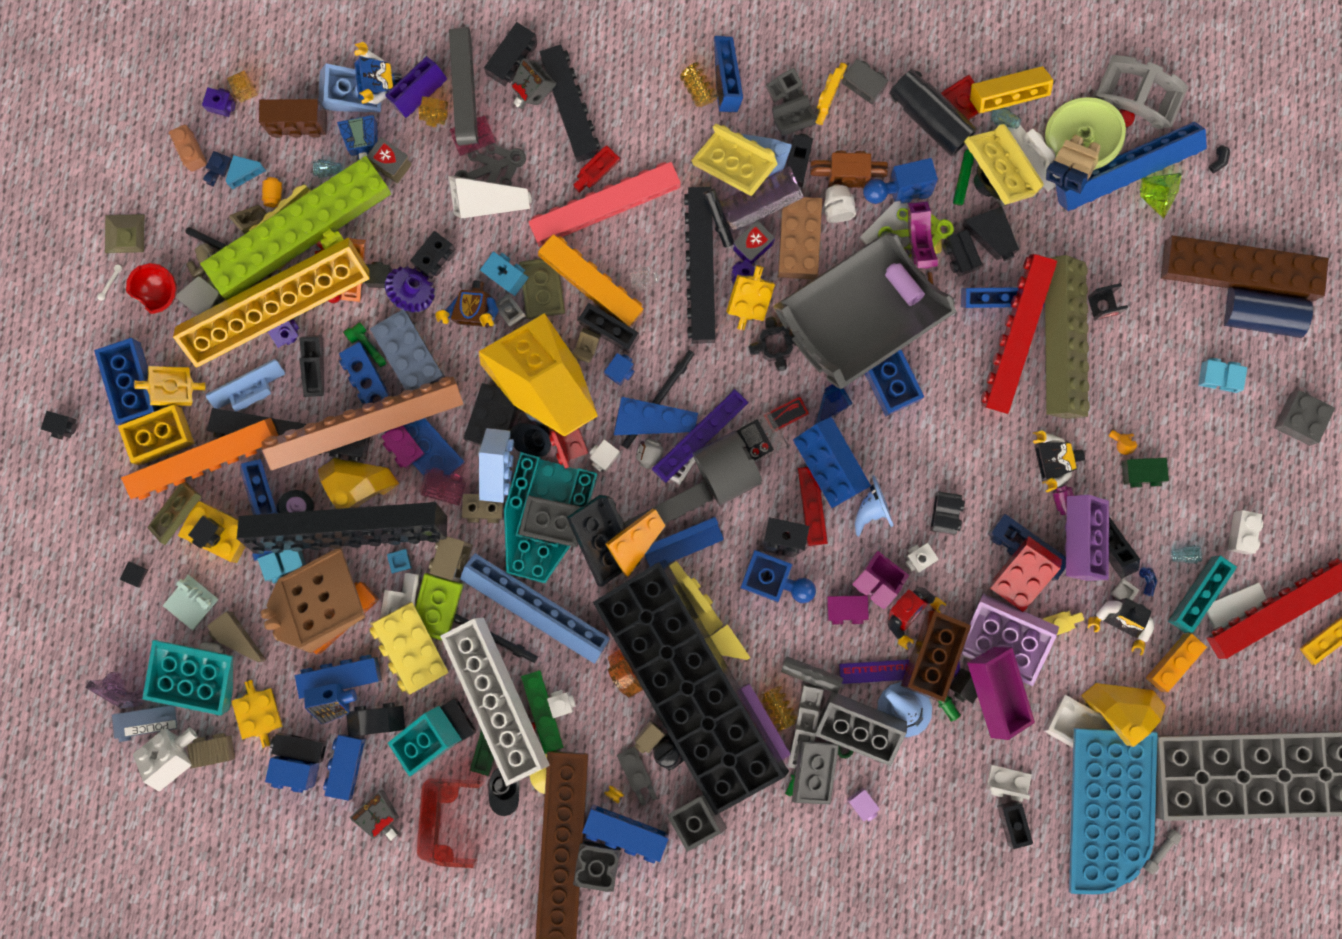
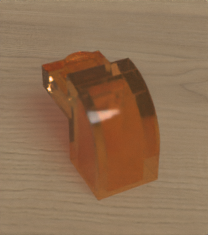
M618 650L608 656L610 664L608 672L615 686L628 698L642 691L640 683L622 652Z

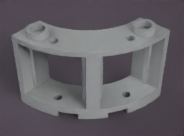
M1113 55L1096 93V97L1107 101L1116 108L1141 116L1157 129H1162L1163 127L1172 128L1188 89L1186 83L1175 74L1170 76L1162 72L1164 68L1154 63L1148 62L1145 65L1136 62L1137 58ZM1121 73L1143 77L1134 100L1112 95ZM1153 82L1167 91L1158 112L1144 105Z

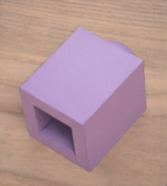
M861 788L847 799L863 822L866 820L869 822L878 815L879 807L864 788Z

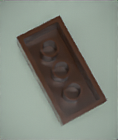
M927 611L901 687L933 700L945 702L971 625L937 611Z

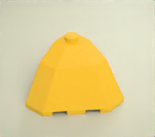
M333 458L318 469L320 482L336 509L357 508L378 493L384 495L399 485V482L387 467Z
M1095 683L1080 695L1093 711L1101 713L1122 741L1132 747H1135L1161 722L1166 705L1158 695L1149 689Z

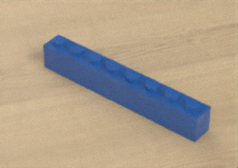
M1192 122L1116 156L1107 165L1093 170L1081 194L1065 188L1064 184L1062 186L1056 184L1059 204L1067 211L1077 209L1081 205L1092 202L1101 196L1110 194L1121 187L1128 186L1132 182L1143 179L1152 173L1161 171L1174 163H1179L1183 159L1206 150V129L1198 123Z

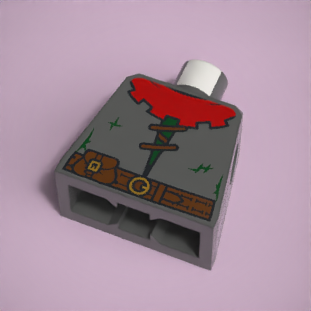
M523 58L511 84L512 89L518 94L513 103L521 109L527 103L539 105L557 83L536 61Z
M383 789L378 791L349 817L374 839L383 833L391 841L399 834L392 825L399 816Z

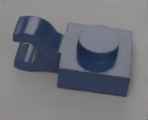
M213 151L205 167L209 172L203 178L207 185L214 187L219 175L225 177L232 161L230 157Z

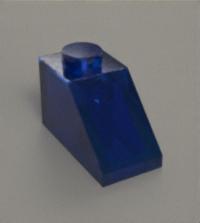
M831 384L824 389L825 393L821 397L816 424L837 415L853 404L844 388L840 389Z

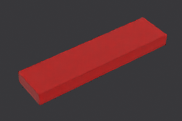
M808 467L797 468L805 525L810 526L807 544L808 546L828 544L821 489Z

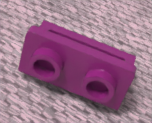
M403 425L391 429L381 436L385 441L382 443L389 453L392 451L395 454L396 458L394 460L400 468L404 466L406 469H410V465L425 455Z

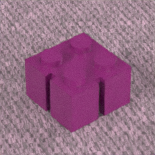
M877 550L864 565L852 585L866 596L870 595V599L876 605L885 609L899 594L909 575Z

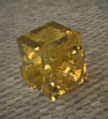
M422 96L418 111L419 120L425 121V125L437 127V124L445 125V120L448 117V102Z

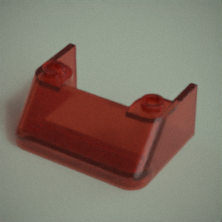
M430 778L423 783L417 840V855L421 860L444 867L474 868L477 865L478 859L454 858V852L450 846L439 844L442 803H452L457 799L459 787L480 788L483 786L484 781Z

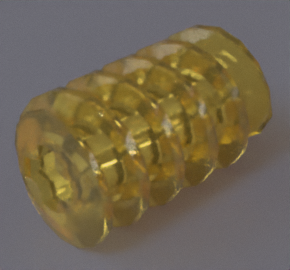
M695 62L682 71L680 80L684 81V87L691 94V99L695 101V106L703 107L714 102L718 94L711 95L715 89H708L711 82L704 83L707 76H700L703 69H696L700 64Z
M781 685L759 695L765 696L761 701L762 703H769L765 710H772L769 718L776 717L773 725L780 724L777 732L796 723L794 721L798 717L796 714L790 715L794 708H787L790 701L783 700L786 693H779L782 689Z

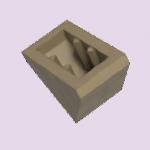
M256 205L231 214L229 218L246 234L252 226L258 225L267 213L260 205Z

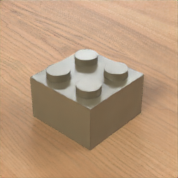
M448 536L447 539L436 542L435 550L437 551L435 557L430 560L429 569L431 570L429 574L461 583L460 577L464 566L468 562L473 545Z

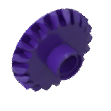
M400 266L398 269H393L385 280V291L388 298L402 310L408 312L423 311L432 304L435 297V289L432 288L433 282H428L429 277H424L423 272L417 271L416 267L411 269L409 266L405 268Z

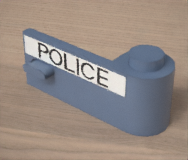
M172 705L112 714L114 739L118 738L119 742L132 740L131 736L160 732L164 728L167 730L178 729L175 706Z

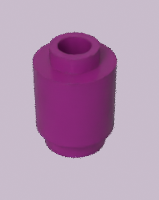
M1064 484L1052 491L1055 506L1060 515H1067V496H1074L1072 487H1067Z

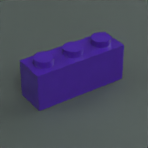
M426 56L385 96L395 109L407 118L434 91L442 86L447 77L437 64Z

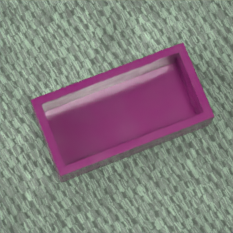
M993 647L967 663L990 738L1010 740L1035 723L1012 647Z

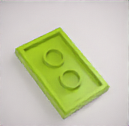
M424 573L415 608L430 637L442 641L441 635L451 631L464 584Z

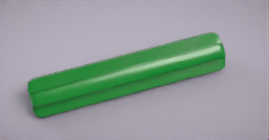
M965 150L953 199V204L958 206L964 204L974 156L969 150Z

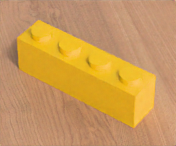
M1044 66L974 83L971 88L970 101L980 114L1050 96L1053 78Z

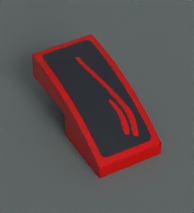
M798 397L765 414L764 418L770 430L774 433L810 413L802 398Z

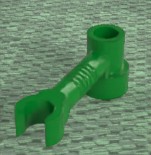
M360 322L352 328L348 327L344 330L343 333L350 343L353 344L359 340L380 368L387 364L385 359L364 335L367 331Z

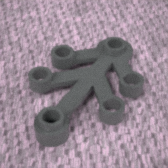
M489 142L486 145L487 153L490 155L498 154L505 157L504 159L498 161L479 153L476 149H471L468 152L469 159L472 162L479 161L484 163L486 166L469 173L465 170H459L455 173V176L476 179L490 173L487 182L495 183L501 169L508 166L505 176L500 179V184L504 180H508V185H512L511 179L515 170L525 164L526 155L519 148L509 151L497 146L494 142ZM489 146H495V150H488ZM472 153H477L476 158H471L470 156ZM514 156H519L520 160L514 161L513 158Z

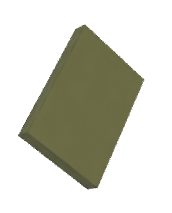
M542 259L519 262V265L525 269L524 274L529 277L522 286L526 318L534 319L544 313L547 317L565 314L560 274Z
M188 482L179 484L147 528L160 543L166 545L202 496Z

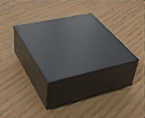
M128 561L120 580L140 588L148 569Z

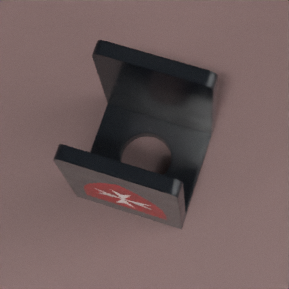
M1121 283L1098 288L1088 296L1094 321L1120 315L1128 309V305L1117 307L1113 293L1122 287ZM1101 300L1107 301L1109 304L1108 310L1101 311L1098 308V302Z

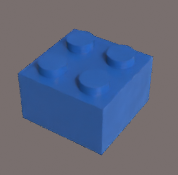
M279 755L271 757L265 782L271 783L273 788L283 789V786L291 787L293 792L303 793V790H308L315 786L320 763Z

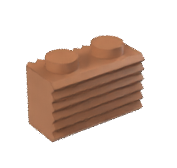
M182 125L169 131L168 134L174 142L173 144L177 149L179 158L189 171L193 172L207 165L195 135L187 125Z

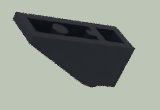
M1109 517V562L1122 579L1139 571L1140 558Z

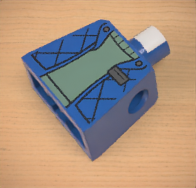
M374 115L337 122L349 154L351 156L358 155V160L367 156L378 142L377 120Z

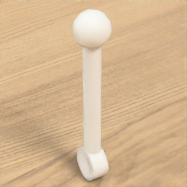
M115 265V272L102 293L98 294V300L103 301L105 299V294L114 279L123 270L121 265Z

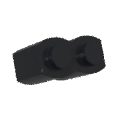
M936 492L930 531L956 535L957 531L961 530L962 520L959 519V514L963 512L965 500H962V495Z

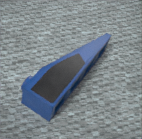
M714 36L716 94L719 112H738L743 100V92L733 37Z

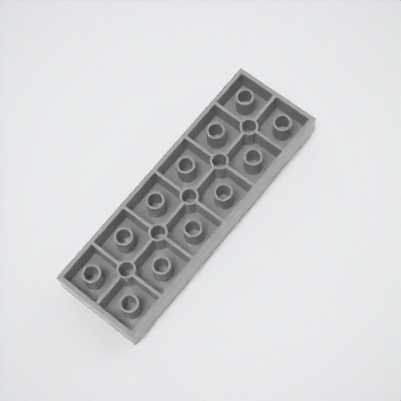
M1342 731L1157 735L1156 818L1163 821L1342 816Z

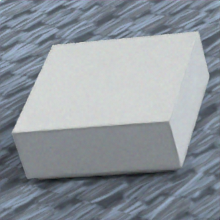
M1122 578L1110 595L1117 600L1124 598L1133 600L1140 590Z

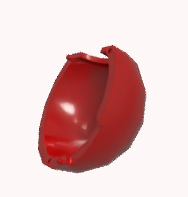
M148 263L139 265L131 271L127 278L126 292L132 298L140 301L145 306L144 309L150 314L163 312L173 304L177 295V283L173 274L168 269L159 264Z

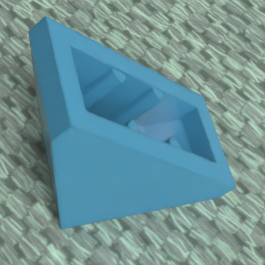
M233 155L226 183L233 190L264 173L266 169L258 161Z

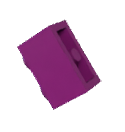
M827 596V621H831L832 625L844 624V620H851L852 624H864V620H869L868 596Z

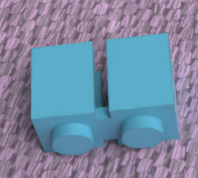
M1209 358V360L1201 365L1198 386L1213 389L1220 386L1219 390L1233 393L1241 392L1245 386L1247 367L1241 366V363L1228 362L1226 364L1221 362V359Z
M284 550L282 553L276 554L273 552L257 559L265 581H272L273 584L277 583L279 578L306 565L302 551Z

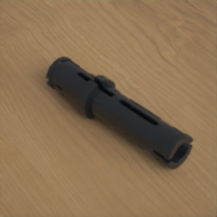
M710 189L705 191L703 194L714 219L715 230L720 235L723 247H730L734 245V239L729 229L731 226L725 218L716 190Z

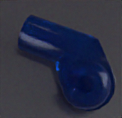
M1142 567L1139 575L1146 580L1143 594L1153 597L1158 582L1156 575L1150 567Z

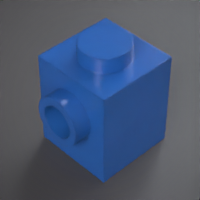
M617 353L604 371L605 376L621 386L625 379L629 381L635 372L633 370V360L626 354L621 356Z

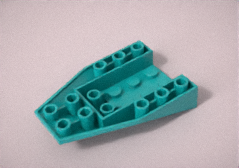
M520 453L504 508L506 573L541 583L548 581L571 546L519 535L527 497L529 495L582 507L591 501L598 479L597 473L580 468L569 467L565 469L564 465L542 460L537 456Z

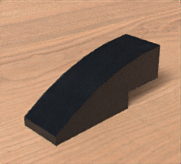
M322 335L302 336L299 338L301 358L299 360L303 397L324 396Z

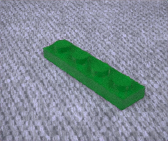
M541 670L521 676L544 753L564 748L556 719L552 717L547 700L549 696Z

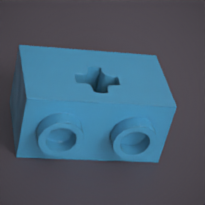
M493 251L480 271L509 293L516 296L529 278L524 274L525 269L517 263L514 266L510 264L509 261L511 259L502 252L498 255Z

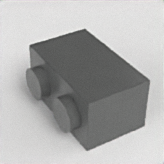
M858 59L855 60L842 80L843 85L872 105L888 83V80L882 73L875 72L868 63Z

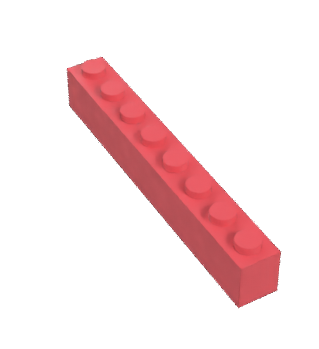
M663 162L658 164L655 169L641 171L638 173V176L633 178L626 177L619 184L614 186L613 184L607 185L602 191L597 193L590 192L583 199L571 200L564 207H554L547 214L535 215L528 222L540 247L553 234L556 237H564L677 190L680 188L681 182L672 162Z

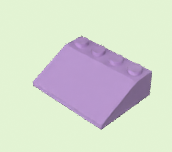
M983 594L969 624L971 628L962 655L975 659L993 647H1012L1022 681L1033 686L1056 639L1059 626Z

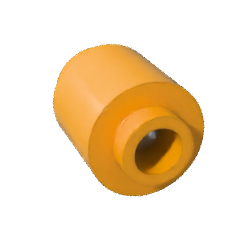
M268 177L262 181L261 200L266 207H278L279 202L282 200V182L278 181V178Z

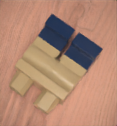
M1074 135L1070 141L1066 140L1053 163H1050L1046 169V180L1060 186L1064 184L1065 188L1081 194L1094 168L1098 164L1100 144L1091 142L1089 147L1086 148L1082 146L1084 139L1077 135Z

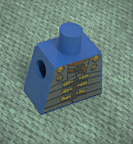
M338 684L304 690L305 709L321 724L347 715L350 712L349 703L357 700V694L354 689L344 691Z

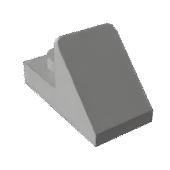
M509 293L496 302L499 314L510 329L526 319V315Z

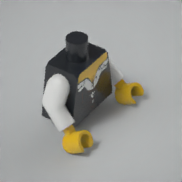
M1041 430L1033 432V434L1037 435V440H1034L1033 443H1039L1034 447L1042 484L1046 483L1048 490L1045 491L1050 492L1064 485L1072 477V471L1077 469L1075 462L1084 461L1085 454L1082 449L1073 451L1071 443L1065 442L1063 438Z
M1128 598L1107 601L1096 613V617L1092 616L1088 619V628L1095 625L1094 632H1098L1100 630V621L1102 620L1135 638H1139V640L1134 641L1132 652L1135 648H1140V655H1143L1146 646L1145 642H1148L1154 630L1153 619L1150 617L1152 611Z

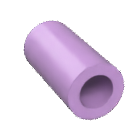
M893 263L886 269V278L909 306L918 303L924 297L925 293L901 263Z

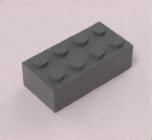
M831 691L817 722L815 736L891 766L907 734V721Z

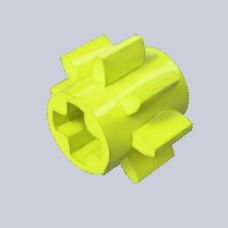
M329 229L322 233L323 239L320 242L323 248L327 249L344 239L338 231L333 232Z

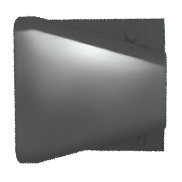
M589 841L580 843L573 885L581 888L613 892L621 847L617 846L614 849L605 844Z

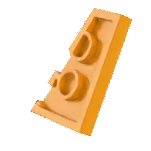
M653 508L605 543L627 577L665 527L658 512Z

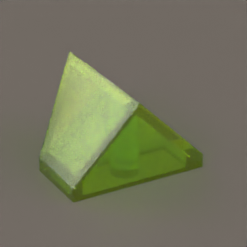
M1181 173L1142 178L1140 196L1163 219L1179 192Z

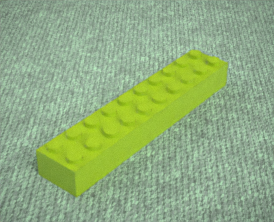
M364 156L204 260L200 265L221 296L228 300L323 239L322 233L329 229L335 232L390 196L391 192L367 156Z

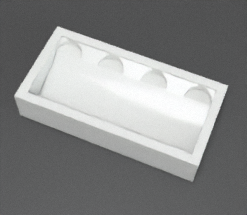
M1063 695L1044 732L1073 748L1074 728L1114 729L1102 715L1069 696Z

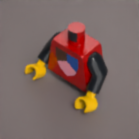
M918 587L914 591L908 589L891 608L889 613L888 628L898 639V644L907 650V643L914 644V640L905 635V631L927 605L930 604L935 611L940 613L941 611L938 610L939 606L943 604L946 607V604L940 598L935 597L923 587Z

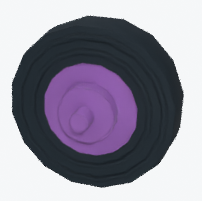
M291 490L281 496L278 501L277 510L278 513L314 511V504L311 497L304 491Z

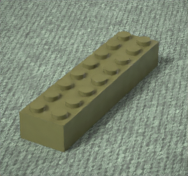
M1068 255L1051 257V259L1057 260V264L1045 299L1046 415L1064 419L1088 417L1090 409L1088 401L1090 386L1088 382L1089 363L1087 355L1089 351L1087 333L1089 331L1087 324L1088 286L1086 284L1088 268L1086 262Z

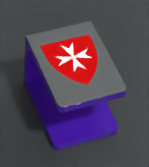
M757 220L734 241L735 247H733V251L743 261L747 259L752 265L774 245L775 237Z

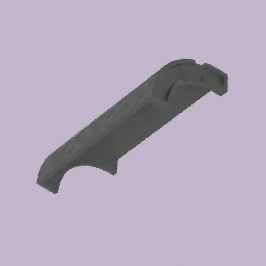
M889 232L884 233L773 306L785 328L789 327L795 337L792 340L819 373L824 371L828 375L826 377L827 380L840 389L957 312L952 296L942 292L926 279L925 274L916 268L905 252L900 237ZM901 263L923 290L925 295L918 303L909 306L886 278V269L891 264Z

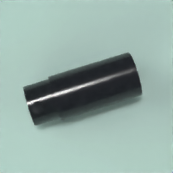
M911 69L891 89L889 94L892 101L898 102L903 107V111L952 157L965 145L964 141L968 137L973 136L978 129L930 82L922 79V74L919 71Z

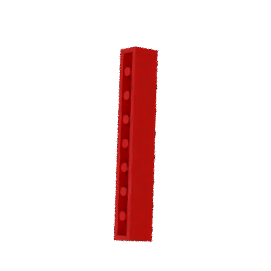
M1029 254V257H1026L1023 264L1025 269L1023 276H1020L1017 282V288H1019L1017 295L1011 301V307L1013 308L1011 314L1005 320V326L1007 327L1005 333L999 339L1000 349L993 358L994 368L987 377L988 387L981 396L982 407L1009 414L1057 260L1037 254Z
M1335 558L1327 563L1328 567L1324 569L1322 567L1311 572L1312 576L1309 578L1303 577L1295 581V586L1292 588L1286 587L1278 591L1279 595L1275 598L1269 597L1261 602L1262 606L1249 608L1244 612L1245 616L1232 618L1228 621L1229 625L1222 628L1220 626L1212 630V635L1206 639L1218 659H1228L1341 592L1342 559Z

